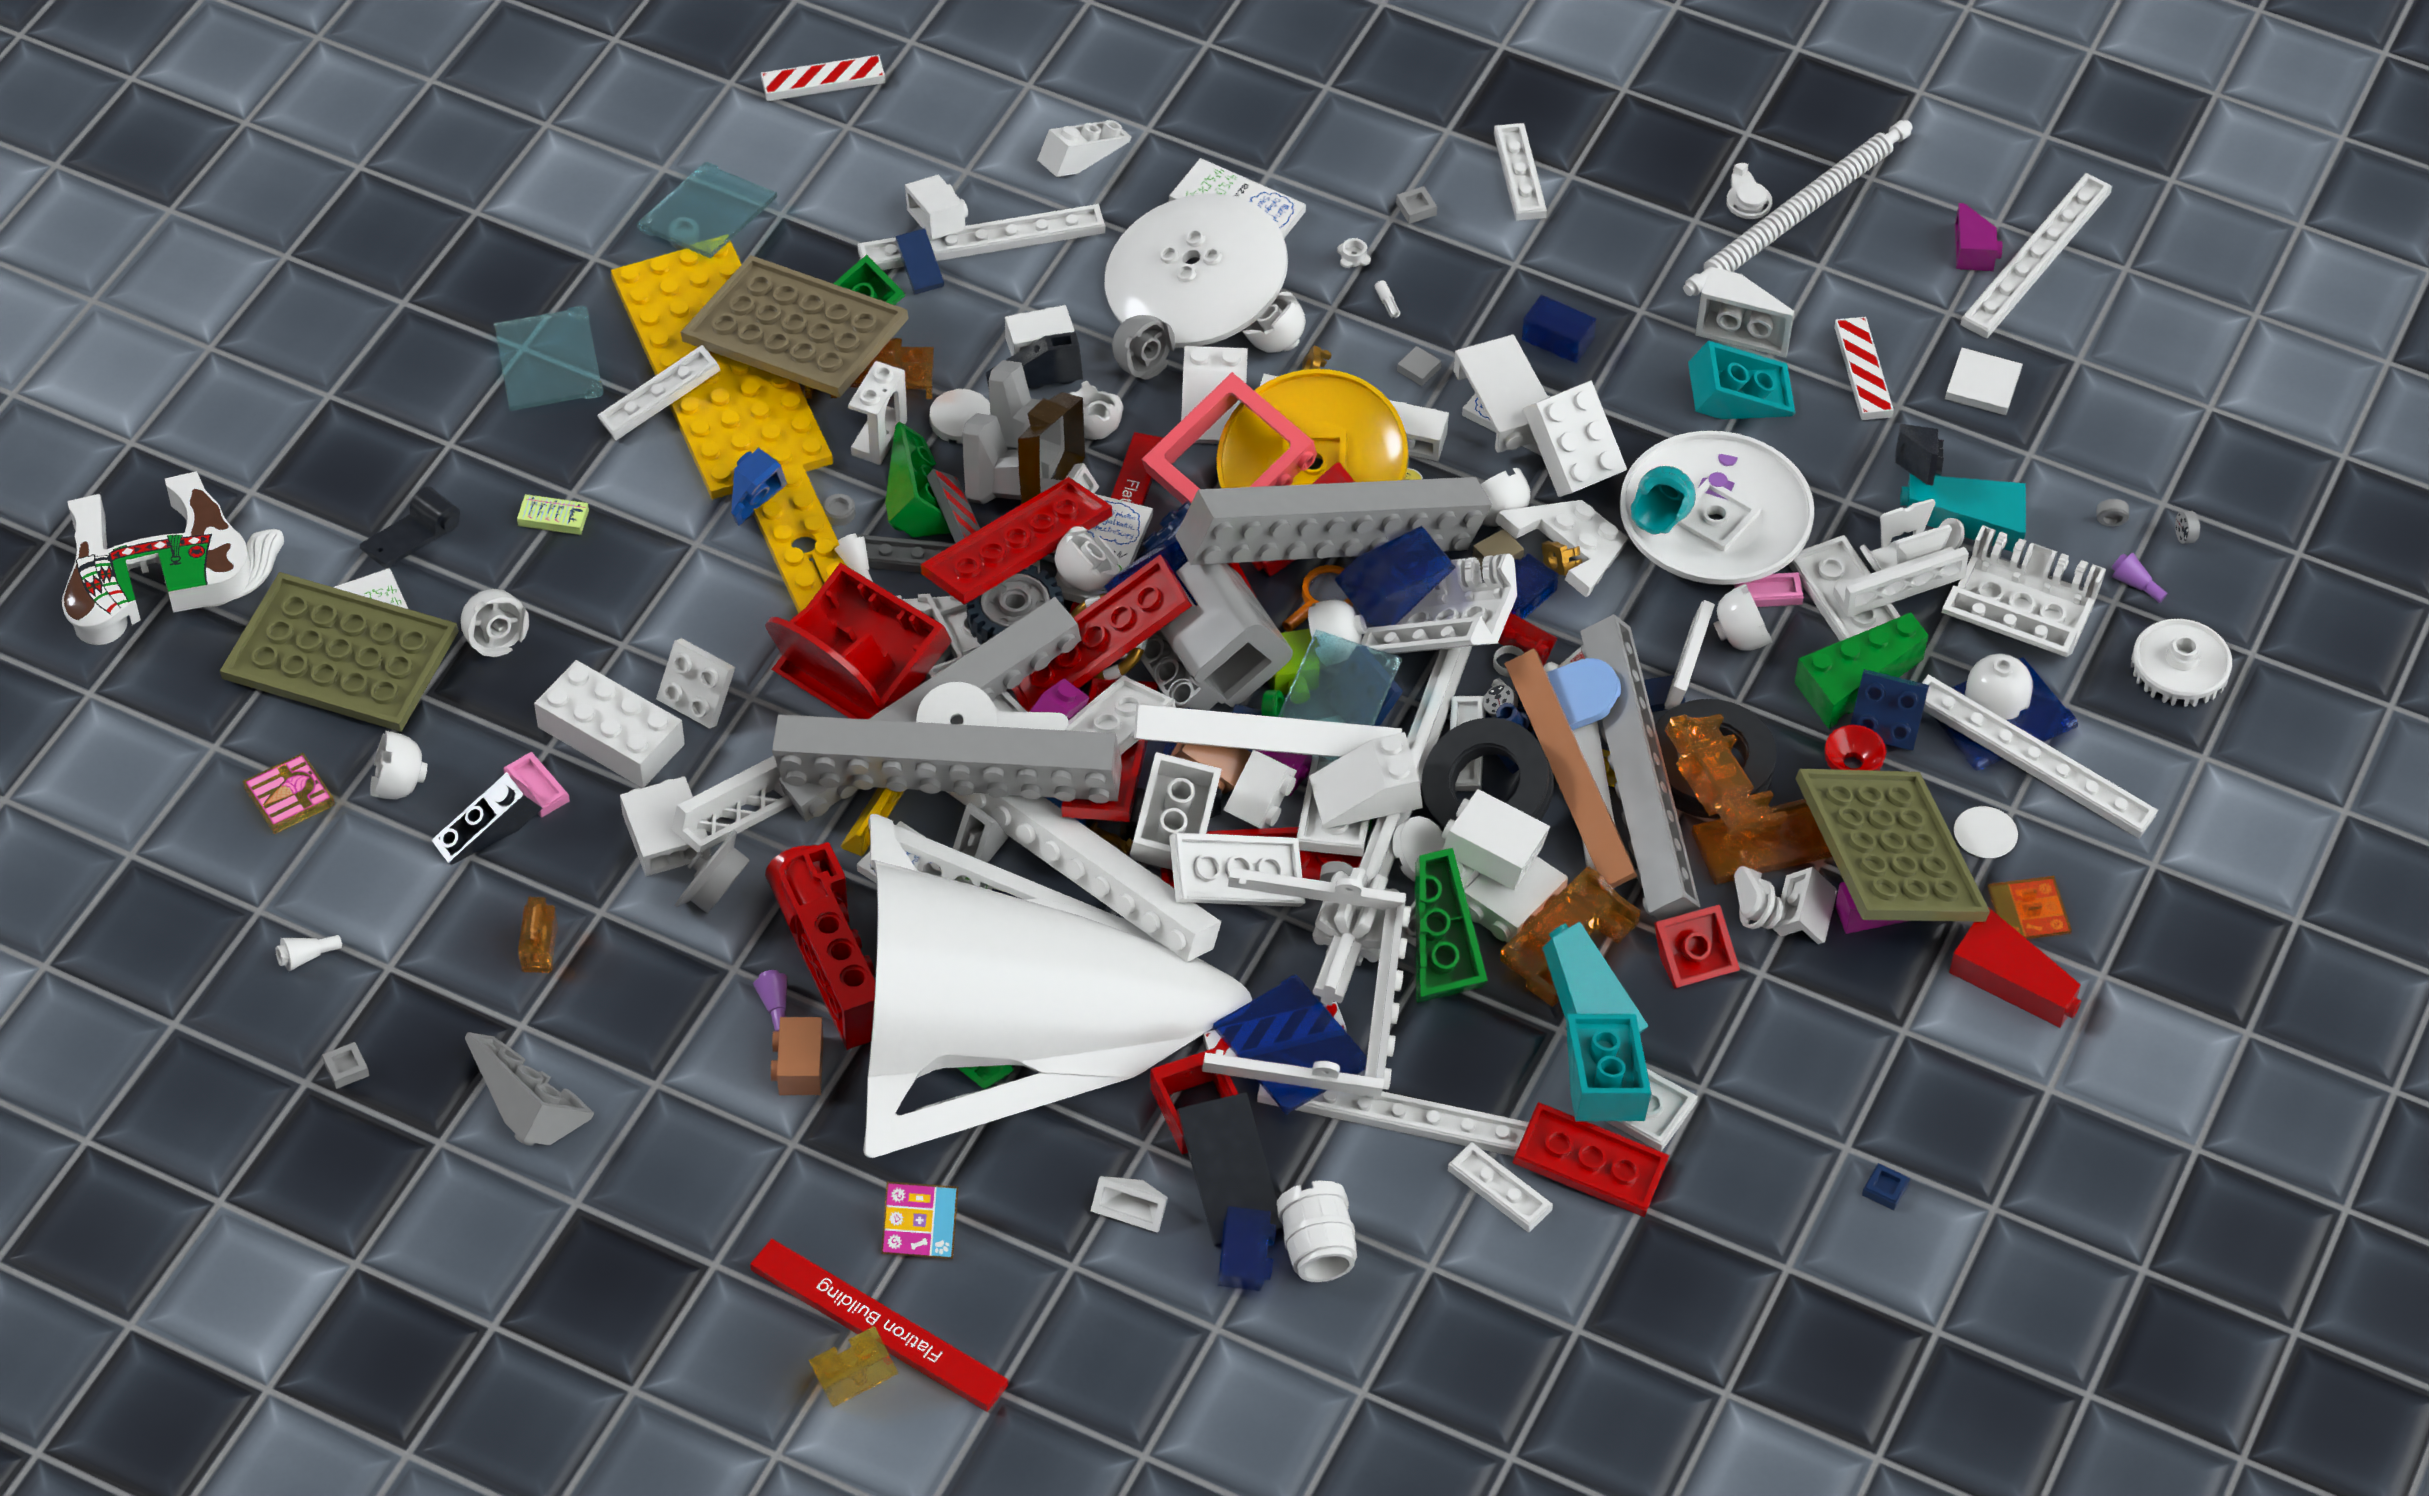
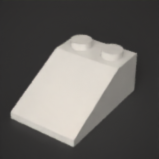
M1710 267L1701 292L1695 335L1786 358L1794 311L1742 274Z
M1184 346L1181 421L1230 373L1233 372L1246 383L1248 348ZM1238 400L1195 443L1219 444L1224 426L1232 412L1240 404V401Z
M1405 732L1371 739L1309 776L1323 829L1423 808L1420 781Z

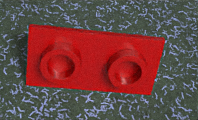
M1510 612L1498 643L1503 646L1512 645L1518 647L1524 653L1534 648L1544 666L1558 638Z

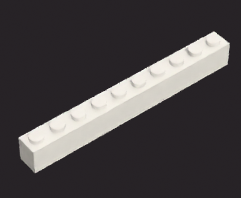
M946 791L964 805L974 804L996 820L1004 832L1012 839L1174 952L1184 961L1188 962L1214 949L1221 925L1220 920L1196 903L1176 902L1175 889L1076 819L1062 817V809L1046 798L1027 799L1018 795L993 797L983 793H973L965 796Z

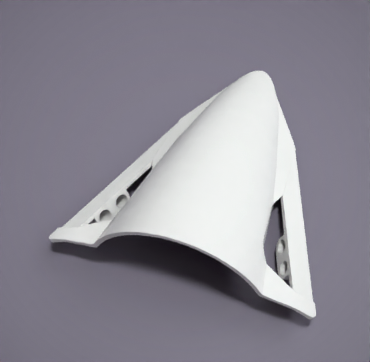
M877 814L870 815L868 820L870 830V867L872 870H875L878 918L875 999L863 1150L866 1157L875 1158L1133 1078L1197 1039L1203 1033L1232 1023L1250 1009L1252 1003L1250 992L1236 979L1197 957L1188 962L1184 961L1127 919L1103 911L896 826L892 820ZM905 851L919 856L917 869ZM930 862L936 863L941 868V871L934 869ZM962 875L969 877L973 884L964 881ZM987 884L989 886L1002 890L1016 897L984 889L981 887H985V885ZM1020 1065L1038 1072L1037 1074L982 1091H975L930 1104L903 1115L896 1114L898 1107L915 1080L934 1070L955 1067Z

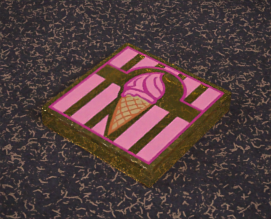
M304 753L242 781L245 791L274 834L335 806L333 796Z

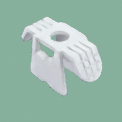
M1934 499L1914 503L1908 508L1901 507L1882 514L1880 517L1881 548L1870 551L1863 544L1860 546V549L1877 572L1951 546L1954 550L1958 549L1964 540L1963 524L1958 519L1948 518L1938 528L1924 532L1935 506ZM1913 531L1912 536L1891 542L1892 537L1900 536L1904 532L1909 533Z

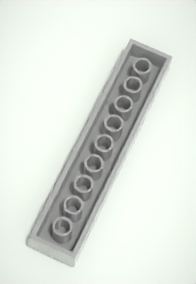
M1476 477L1198 489L1176 534V538L1190 565L1461 551L1469 549L1492 503Z
M778 714L772 748L782 781L795 786L810 783L821 784L828 788L845 785L854 786L862 790L879 787L888 788L896 792L914 789L931 794L938 793L939 791H949L965 796L973 793H983L993 797L1018 795L1027 799L1053 797L1061 801L1088 799L1095 803H1106L1108 801H1118L1122 772V761L1116 733Z

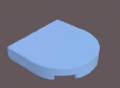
M1586 658L1547 672L1572 730L1606 717L1621 694L1619 677L1609 664L1599 659Z

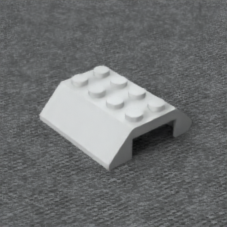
M1982 525L1975 539L1972 557L1966 569V576L1960 580L1958 586L1953 585L1942 608V613L2065 657L2071 655L2093 609L2106 569L2093 564L2084 587H2081L2088 566V562L2081 560L2076 567L2072 584L2062 581L2063 573L2069 563V556L2061 554L2054 574L2050 576L2057 551L2030 543L2021 566L2019 563L2027 541L2020 538L2014 546L2010 562L2002 560L2000 556L2007 542V534L1999 532L1990 555L1988 553L1996 530Z
M1508 553L1484 557L1482 574L1485 583H1482L1480 563L1475 557L1428 563L1426 565V582L1424 569L1421 564L1394 567L1388 581L1399 597L1397 606L1388 626L1367 628V633L1364 634L1359 647H1367L1373 655H1389L1497 644L1517 598L1513 556Z

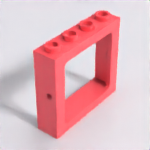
M1232 372L1142 458L1146 473L1178 501L1184 504L1189 500L1192 503L1200 488L1172 464L1238 400L1290 443V448L1250 487L1291 485L1293 478L1301 470H1307L1314 463L1317 456L1314 441Z

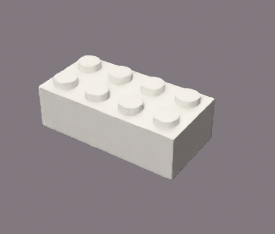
M577 660L534 703L538 728L642 788L655 777L685 744L681 719Z

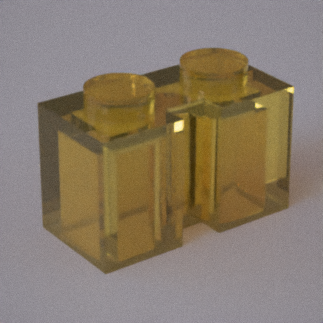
M875 1326L848 1339L852 1346L849 1349L838 1353L836 1347H833L809 1360L833 1407L899 1374Z

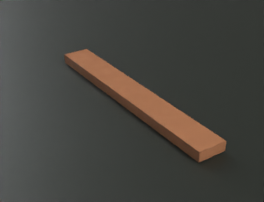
M1533 648L1504 663L1604 888L1609 891L1637 877L1638 875L1538 653Z

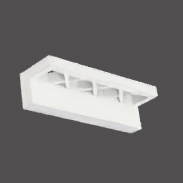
M1951 546L1835 585L1833 595L1848 618L1965 578L1969 553L1965 547L1954 550Z
M774 756L678 804L672 831L699 853L723 842L734 830L738 834L791 806V800L783 793L779 781L781 775ZM775 790L782 798L765 797V794ZM745 804L760 806L756 812L741 810V806ZM725 817L735 819V822L731 825L716 823V819ZM696 829H706V831L710 832V835L701 840L693 831Z

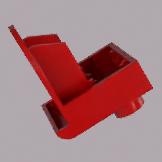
M841 562L807 607L793 617L790 622L779 617H770L765 624L769 635L782 654L771 670L851 719H870L917 688L952 642L943 624Z

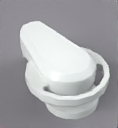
M1738 163L1734 166L1731 175V189L1727 194V206L1738 217L1757 219L1769 213L1772 207V196L1765 187L1755 182L1752 174L1748 171V164Z
M1741 866L1734 875L1740 905V921L1743 926L1750 929H1756L1760 926L1771 929L1777 925L1781 918L1783 902L1779 897L1775 896V890L1771 882L1761 879L1762 873ZM1750 920L1757 921L1749 925Z

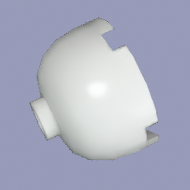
M1287 291L1280 292L1273 304L1267 308V311L1262 316H1259L1254 323L1245 328L1246 330L1242 331L1247 339L1260 350L1268 353L1281 352L1283 350L1290 351L1300 341L1299 338L1306 324L1305 314L1292 293Z
M1513 468L1515 474L1508 476L1507 472L1504 471L1481 484L1492 503L1482 524L1497 527L1499 525L1495 520L1500 511L1528 507L1530 488L1519 468Z
M1075 526L1063 536L1057 545L1055 553L1056 568L1060 574V580L1067 587L1093 592L1106 586L1120 573V569L1115 567L1119 560L1112 548L1102 538L1096 535L1092 539L1085 535L1088 529Z
M1747 585L1739 586L1725 594L1717 607L1719 621L1713 623L1721 641L1728 639L1733 647L1739 650L1750 651L1772 643V639L1766 630L1764 621Z
M488 589L478 592L465 604L461 615V630L465 638L474 649L484 656L497 657L508 654L513 650L509 648L510 646L516 644L518 640L520 642L523 641L529 627V615L525 607L516 597L504 590Z
M1334 599L1312 604L1313 606L1309 607L1308 621L1311 637H1317L1321 646L1316 648L1321 662L1326 667L1348 661L1356 648L1360 646L1362 634L1367 633L1364 617L1361 614L1357 615L1354 608L1345 601Z
M1993 654L1979 660L1971 669L1968 675L1965 696L2005 720L2013 719L2019 716L2021 710L2029 707L2033 681L2029 670L2019 659L2011 655Z
M385 731V734L382 735L374 765H376L375 776L371 777V796L383 799L403 798L413 792L417 782H424L428 765L422 762L421 750L418 744L410 737L390 731Z

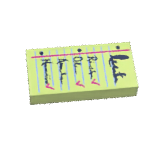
M525 494L517 522L518 526L581 535L589 507L588 503Z

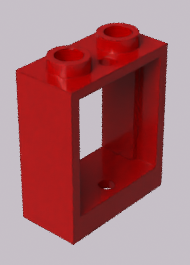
M1216 1048L1151 1069L1150 1089L1182 1155L1188 1153L1177 1111L1169 1095L1212 1080L1221 1098L1238 1094L1230 1075L1202 1071L1205 1053L1216 1054Z

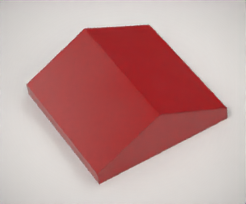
M1720 904L1654 923L1660 959L1674 989L1740 970Z

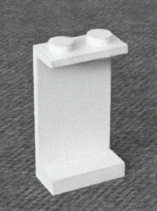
M1514 334L1456 350L1454 373L1458 380L1468 378L1496 430L1495 449L1497 453L1509 449L1514 450L1520 446L1536 442L1523 408L1544 400L1548 396Z

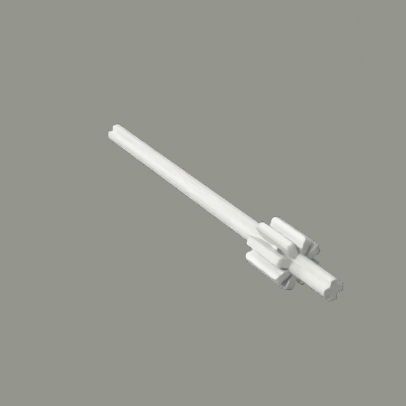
M1472 646L1439 650L1411 725L1407 741L1419 777L1420 788L1424 764L1431 749L1438 742L1451 706L1452 696L1456 693ZM1412 810L1378 817L1359 868H1353L1350 876L1343 871H1338L1332 876L1331 882L1336 883L1341 878H1352L1362 882V887L1399 892L1397 889L1386 888L1388 876L1395 859L1393 835L1396 827L1410 818ZM1323 901L1312 934L1317 945H1328L1325 960L1313 989V994L1321 997V1003L1331 1006L1333 1001L1342 1003L1355 966H1361L1364 957L1370 962H1377L1379 960L1385 910Z

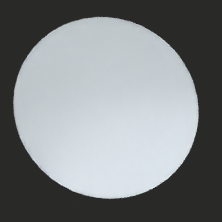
M1986 806L1970 808L1959 815L1954 825V835L1959 845L1968 853L1978 857H2001L2010 852L2017 843L2018 831L2015 823L2007 814L1996 808Z

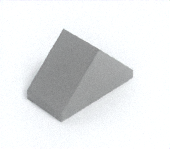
M969 803L966 805L953 849L988 863L1008 839V835L996 820L974 804Z

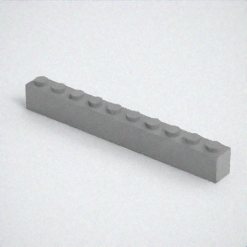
M1053 597L869 720L916 722L917 711L923 698L932 689L949 682L972 684L983 690L993 702L996 696L1007 689L1015 688L1025 677L1034 671L1044 669L1052 659L1061 653L1071 651L1081 641L1078 623L1058 599ZM954 716L950 722L951 724H960L963 722V719L960 716ZM779 778L783 793L789 797L792 805L805 822L823 815L830 806L841 799L852 796L857 790L854 786L839 785L835 788L810 783L795 786L783 782L782 778Z
M1613 614L1580 631L1583 640L1581 651L1585 659L1595 658L1609 664L1619 677L1621 683L1620 697L1617 698L1610 709L1611 712L1602 719L1603 727L1601 728V733L1610 751L1608 762L1615 772L1617 780L1615 791L1622 801L1624 811L1621 815L1631 838L1628 841V845L1636 859L1638 867L1635 870L1638 875L1637 879L1643 887L1645 896L1642 899L1643 906L1650 916H1654L1661 921L1700 909V904L1631 627Z

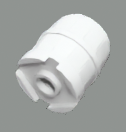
M1332 1181L1312 1182L1313 1188L1301 1191L1300 1185L1292 1187L1279 1197L1276 1205L1279 1221L1283 1224L1285 1249L1288 1251L1295 1273L1303 1280L1309 1282L1331 1281L1342 1277L1351 1271L1357 1259L1355 1228L1349 1216V1202L1344 1187Z

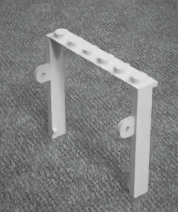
M1230 867L1227 887L1385 910L1365 1076L1340 1073V1066L1329 1061H1317L1313 1064L1312 1068L1225 1056L1223 1055L1224 1050L1216 1049V1054L1205 1053L1202 1071L1372 1096V1100H1379L1382 1090H1389L1392 1069L1385 1067L1387 1056H1393L1395 1036L1389 1035L1391 1023H1397L1399 1003H1394L1393 1000L1394 992L1401 991L1403 971L1397 970L1398 958H1405L1407 938H1401L1402 926L1408 927L1411 906H1405L1406 893L1362 887V882L1352 878H1341L1336 883Z

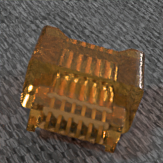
M528 897V902L524 906L518 946L520 965L523 972L551 973L553 969V954L558 923L555 906L547 905L546 897Z

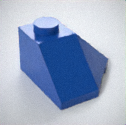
M757 448L753 453L751 451L745 453L738 460L737 467L734 468L731 513L738 526L754 514V509H757L787 485L781 465L760 448Z

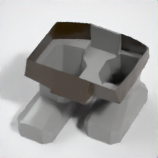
M1003 360L991 370L989 377L990 415L976 413L965 423L962 432L965 496L969 502L985 504L995 498L1018 499L1023 504L1064 480L1075 464L1083 463L1085 459L1083 398L1061 392L1049 400L1045 398L1042 400L1031 399L1022 363Z

